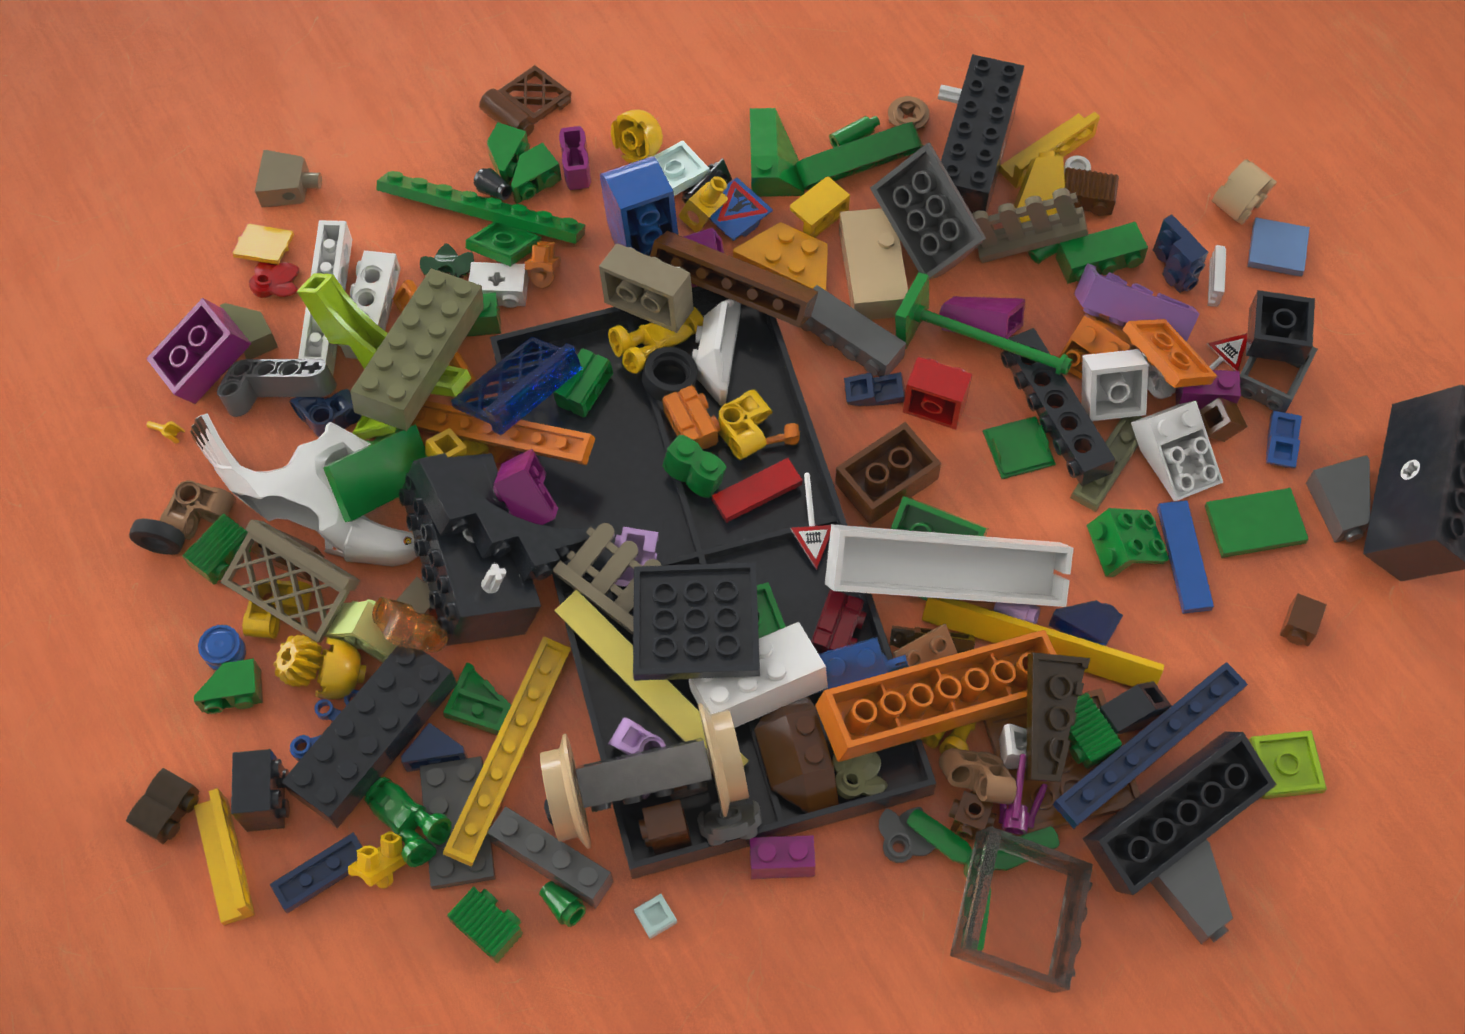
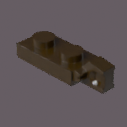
M892 625L890 645L901 648L934 629ZM949 632L957 653L974 649L975 639L973 635Z

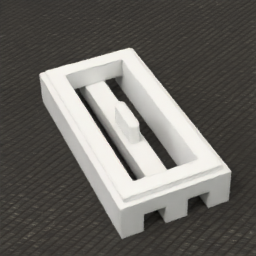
M1216 245L1210 258L1208 306L1217 307L1225 292V246Z

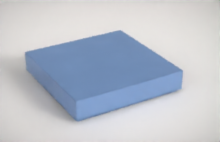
M1255 217L1247 267L1302 277L1305 271L1310 227Z

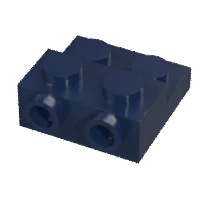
M1171 214L1163 219L1153 251L1156 257L1166 264L1162 273L1166 282L1174 286L1181 293L1184 290H1192L1198 284V277L1205 267L1204 262L1208 251Z

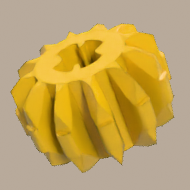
M305 635L289 636L286 643H281V649L276 653L277 660L273 663V666L276 667L275 676L279 677L280 681L293 687L308 686L311 679H316L317 670L321 669L319 665L324 657L321 655L322 646Z

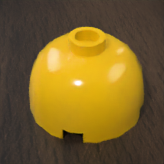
M630 110L617 116V120L611 124L613 145L615 149L620 148L625 154L621 156L625 161L633 163L658 153L662 145L663 134L658 121L652 114L644 110Z
M328 637L326 643L331 645L330 650L323 649L322 655L324 657L320 662L321 669H319L317 683H321L322 691L316 690L315 695L323 699H341L348 696L355 689L357 683H363L366 665H361L360 653L351 643Z

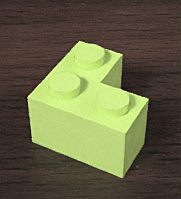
M367 599L361 602L343 603L325 637L349 642L357 649H362L383 663L404 638L408 641L411 640L414 631L405 625L406 621L396 615H389L382 610L383 606Z

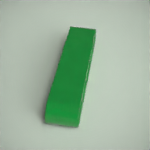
M908 122L806 157L798 161L795 166L804 189L810 190L825 177H830L833 181H837L912 155L922 148L923 145L914 122Z

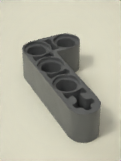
M244 359L231 365L217 389V394L228 413L233 417H238L249 412L257 397H324L336 389L337 383L323 359Z

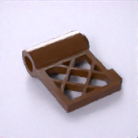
M534 65L501 89L488 90L482 96L479 107L480 110L496 122L526 131L528 137L533 132L536 122L556 108L561 110L571 103V92ZM536 76L543 81V84H527V81ZM512 91H524V97H513L509 93ZM527 91H542V97H527ZM545 92H557L560 95L556 98L545 97ZM527 104L542 105V108L534 113L527 108Z

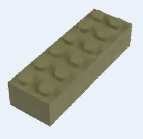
M431 268L352 387L350 393L354 412L407 431L484 308L482 286Z

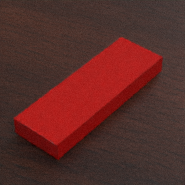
M786 458L712 495V500L727 523L801 486L803 480L789 458Z

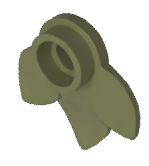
M872 752L841 762L837 761L834 754L832 763L837 774L835 780L839 796L844 799H853L861 794L871 796L885 791L888 784L881 777L877 776L881 767V759L878 753Z

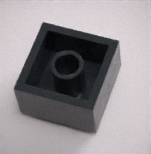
M1257 290L1249 307L1246 356L1304 364L1313 347L1315 298Z
M271 749L234 752L232 754L231 814L247 832L285 828V818L289 817V801L285 799L286 787L282 783L283 779L289 774V771L284 768L281 759H278Z

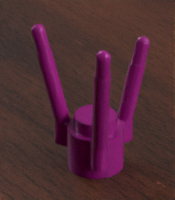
M1021 754L1016 780L1017 790L1014 803L1010 804L1008 809L1006 804H999L1000 816L998 823L1002 824V830L1018 835L1027 834L1028 828H1034L1036 814L1047 790V785L1042 784L1029 813L1027 812L1028 807L1021 805L1026 763L1025 754Z

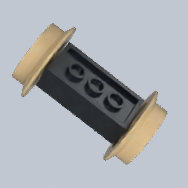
M702 703L698 704L707 748H705L704 740L699 738L579 765L577 768L568 735L563 734L558 749L540 753L547 802L558 841L579 838L584 846L589 849L591 848L585 808L591 807L592 812L602 811L611 808V802L622 799L624 805L643 801L644 794L655 792L656 798L674 794L675 787L687 785V790L707 786L706 780L712 779V773L723 818L727 817L731 802L749 799L745 772L730 710L710 714Z

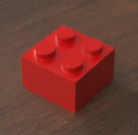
M917 357L907 382L903 413L956 430L967 402L972 374L959 367L952 368L940 364L934 359Z

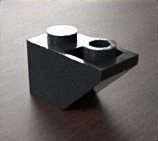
M1151 681L1137 684L1099 709L1115 734L1119 735L1144 729L1172 705L1155 682Z

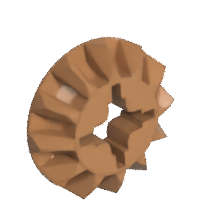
M900 97L894 100L888 108L889 123L894 124V127L908 122H914L918 131L920 127L925 128L929 120V108L922 100L916 97ZM913 112V118L903 119L904 114L908 115Z

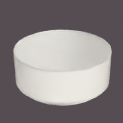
M1078 155L1069 157L1064 165V173L1067 167L1075 168L1076 170L1079 168L1086 171L1091 170L1089 160Z

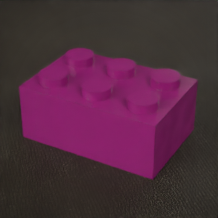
M202 298L146 359L174 395L196 404L251 343L223 308Z

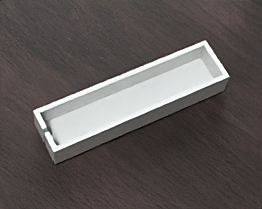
M831 524L825 585L833 591L1066 607L1070 580L1053 574L1055 569L1063 574L1071 573L1074 548L1061 542Z

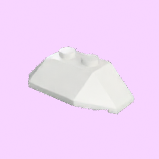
M731 299L722 301L704 315L703 326H697L695 342L700 343L699 350L693 349L692 358L697 366L698 381L719 405L726 404L741 313V303Z

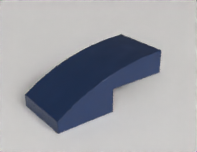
M901 372L873 378L872 373L844 378L848 405L877 406L901 403L905 400V389Z

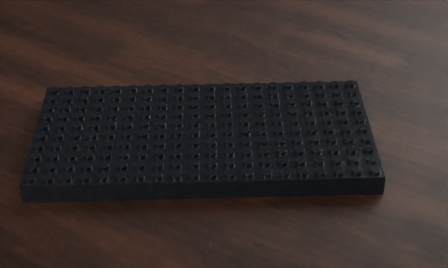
M699 286L692 287L693 307L700 312L703 318L704 315L722 301L729 299ZM741 304L726 404L739 398L749 390H756L773 411L766 420L757 425L765 438L784 434V426L789 423H795L799 425V442L796 445H788L784 442L769 444L748 457L739 460L718 433V443L702 450L719 457L727 467L721 485L713 495L786 458H789L803 482L801 486L727 523L714 504L712 496L704 498L697 495L688 487L686 482L674 479L664 470L662 465L667 448L677 438V435L663 410V402L653 398L645 390L642 383L643 370L637 374L629 372L623 366V355L617 357L610 345L608 338L610 328L621 325L630 333L638 330L640 325L651 323L650 321L616 307H611L490 337L511 418L589 433L596 438L587 465L536 455L547 473L544 485L558 507L555 519L543 524L544 526L579 529L609 523L615 531V536L611 541L613 544L615 543L616 535L622 534L623 527L658 532L659 540L655 553H657V560L661 563V566L756 562L757 585L769 582L785 626L787 627L799 622L810 641L812 640L829 591L831 590L825 585L830 537L816 570L790 529L809 527L804 480L805 473L810 474L815 526L831 524L848 525L775 317ZM694 334L686 341L673 347L687 352L692 357L693 349L699 350L700 343L695 342L696 334ZM641 343V344H639V345L636 346V347L642 348V347H644L645 345H644L643 343ZM583 348L593 352L595 355L598 354L609 359L613 369V375L584 418L574 414L572 411L559 407L555 402L552 392L555 381L558 378H563L567 372V364L570 358L577 356ZM664 364L657 366L653 370L654 376L667 385L682 384L686 380L685 374L673 365ZM696 379L694 387L698 394L703 393L709 406L706 409L709 416L715 415L718 420L719 410L723 405H719ZM605 548L592 567L600 572L614 554ZM568 559L567 561H565V562H563V563H564L565 565H568V563H569L571 560ZM553 572L552 577L561 605L575 590L559 579ZM585 573L582 577L589 583L594 580L588 573ZM618 586V587H620L622 590H624V589L626 588V587H624V586ZM611 591L606 595L613 602L618 598ZM840 591L847 596L851 595L864 601L862 611L867 612L862 628H855L852 637L857 639L856 643L877 637L884 655L888 660L893 659L871 593ZM594 606L633 645V635ZM565 623L601 761L627 755L614 746L607 745L623 718L634 721L645 730L660 737L666 746L684 742ZM689 679L668 680L699 711L698 703L690 690ZM823 692L808 696L814 706ZM763 716L735 727L740 752L749 760V763L744 767L749 799H746V803L753 805V800L756 801L760 806L762 823L757 827L758 834L753 838L784 837L928 797L933 795L937 783L920 738L876 751L881 759V767L877 776L881 777L888 784L884 792L871 796L861 794L853 799H844L838 795L839 805L805 813L801 808L770 789L754 733L755 727ZM819 717L824 737L827 743V747L830 753V757L832 760L835 753L828 739L822 721ZM713 773L711 774L712 779L706 780L708 791L680 799L687 818L692 846L655 855L653 848H647L645 839L642 838L639 820L644 819L642 809L671 802L670 795L656 798L655 792H653L648 798L637 803L624 805L623 799L612 802L632 879L750 846V839L741 838L726 840L720 845L713 846L709 845L707 838L701 835L697 821L699 813L704 811V815L712 811L710 805L719 801Z

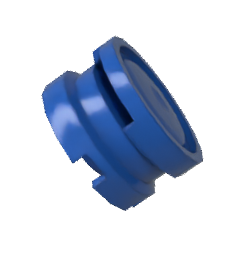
M228 625L210 627L199 639V654L207 665L215 671L223 663L240 661L245 658V643L236 630Z

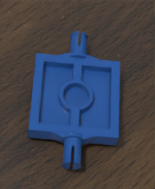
M877 637L820 653L819 656L826 666L828 688L817 693L909 667L906 655L888 660L881 650Z

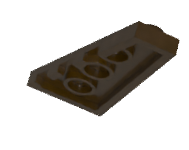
M1035 652L1028 654L1026 780L1061 782L1070 745L1068 737L1071 726L1075 724L1077 713L1074 712L1078 696L1082 695L1084 686L1082 679L1084 670L1088 669L1090 658Z

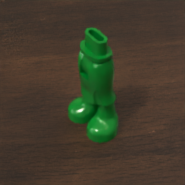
M380 777L365 795L364 801L369 805L373 814L387 825L393 833L402 837L405 846L402 849L401 855L410 867L423 865L437 852L436 848L415 831L417 826L422 829L424 835L431 842L441 845L447 841L452 829L450 819L441 813H433L432 815L427 813L424 806L417 804L402 787L393 783L389 778Z

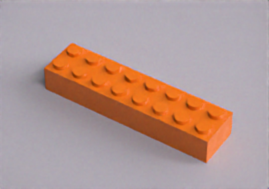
M1041 630L824 690L815 707L837 761L841 762L1027 708L1028 654L1033 652L1057 654L1046 631Z

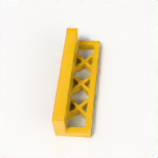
M1095 111L1085 118L1078 113L1001 164L999 172L1017 189L1022 185L1030 161L1039 157L1038 153L1055 151V156H1066L1095 136L1100 116Z
M216 788L209 791L211 800L194 805L220 922L225 926L254 916L255 912L228 799Z

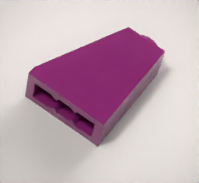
M953 296L943 303L939 315L1008 339L1023 326L1025 299Z

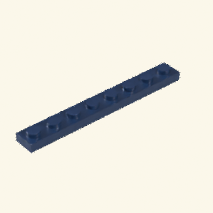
M1227 662L1224 663L1060 796L1052 805L1075 829L1241 692L1248 684Z

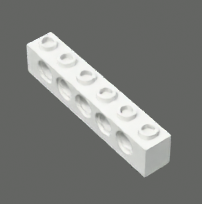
M319 220L311 276L313 273L333 274L344 290L346 289L353 240L346 221ZM306 307L298 359H323L333 375L338 344L329 343Z

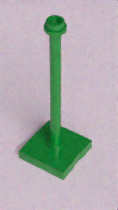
M918 272L895 314L896 337L906 343L905 349L909 346L920 323L925 321L1056 368V374L1067 375L1072 365L1073 359L1068 358L1066 354L1059 358L928 311L929 275Z

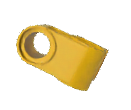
M756 390L747 391L739 398L724 404L719 410L718 422L721 431L718 433L739 460L766 446L765 436L757 425L766 420L773 411Z
M277 580L280 596L294 593L291 581ZM298 581L300 591L312 588L310 584ZM271 582L258 585L261 599L265 594L273 593ZM312 592L301 595L305 611H308ZM295 597L282 600L284 613L289 616L299 613ZM249 600L243 617V635L275 639L279 632L280 619Z

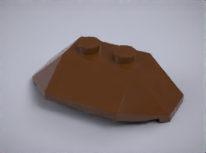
M807 696L763 715L755 727L754 733L770 789L801 808L805 813L839 805L834 766L817 710L810 698Z

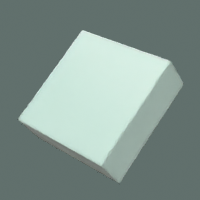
M662 894L655 896L634 909V913L649 939L678 923Z

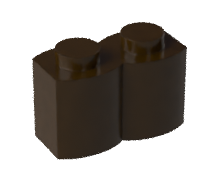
M162 768L149 784L145 794L134 805L126 822L161 844H164L178 833L181 818L186 813L191 812L194 809V805H197L200 791L191 783Z

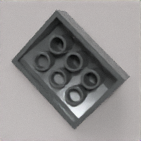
M931 143L925 144L870 187L918 272L929 275V280L942 276L955 267L986 240Z

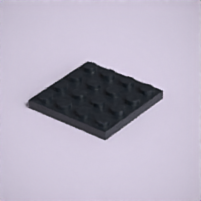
M756 562L634 567V681L760 676Z

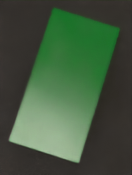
M416 424L411 425L407 431L401 429L323 467L345 522H351L399 497V490L403 488L406 473H409L413 461L427 457L425 446Z

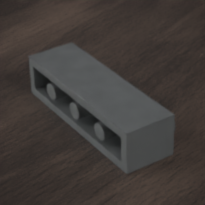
M816 285L813 289L819 292L812 316L801 328L805 331H811L820 337L826 345L834 346L847 359L855 360L872 375L879 377L889 375L904 358L906 343Z
M506 806L487 832L493 844L579 897L595 909L613 884L610 871L562 841L559 842L557 838Z

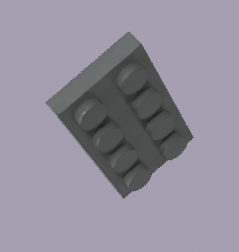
M481 756L420 766L423 806L426 808V812L430 815L433 813L444 814L452 822V829L445 843L438 845L426 837V840L437 850L436 854L428 861L430 885L433 890L495 880L492 842L488 833L472 867L443 855L444 848L483 767Z

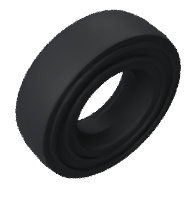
M143 518L135 520L129 533V538L136 545L160 554H178L185 541V535L179 529L165 522Z

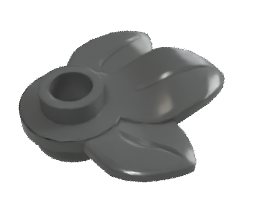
M921 807L909 809L900 816L888 808L882 813L878 826L881 835L885 839L883 852L890 861L904 863L912 856H926L935 849L933 845L907 825V819L910 814L916 809L923 811ZM896 843L902 844L904 851L900 853L894 851L893 845Z

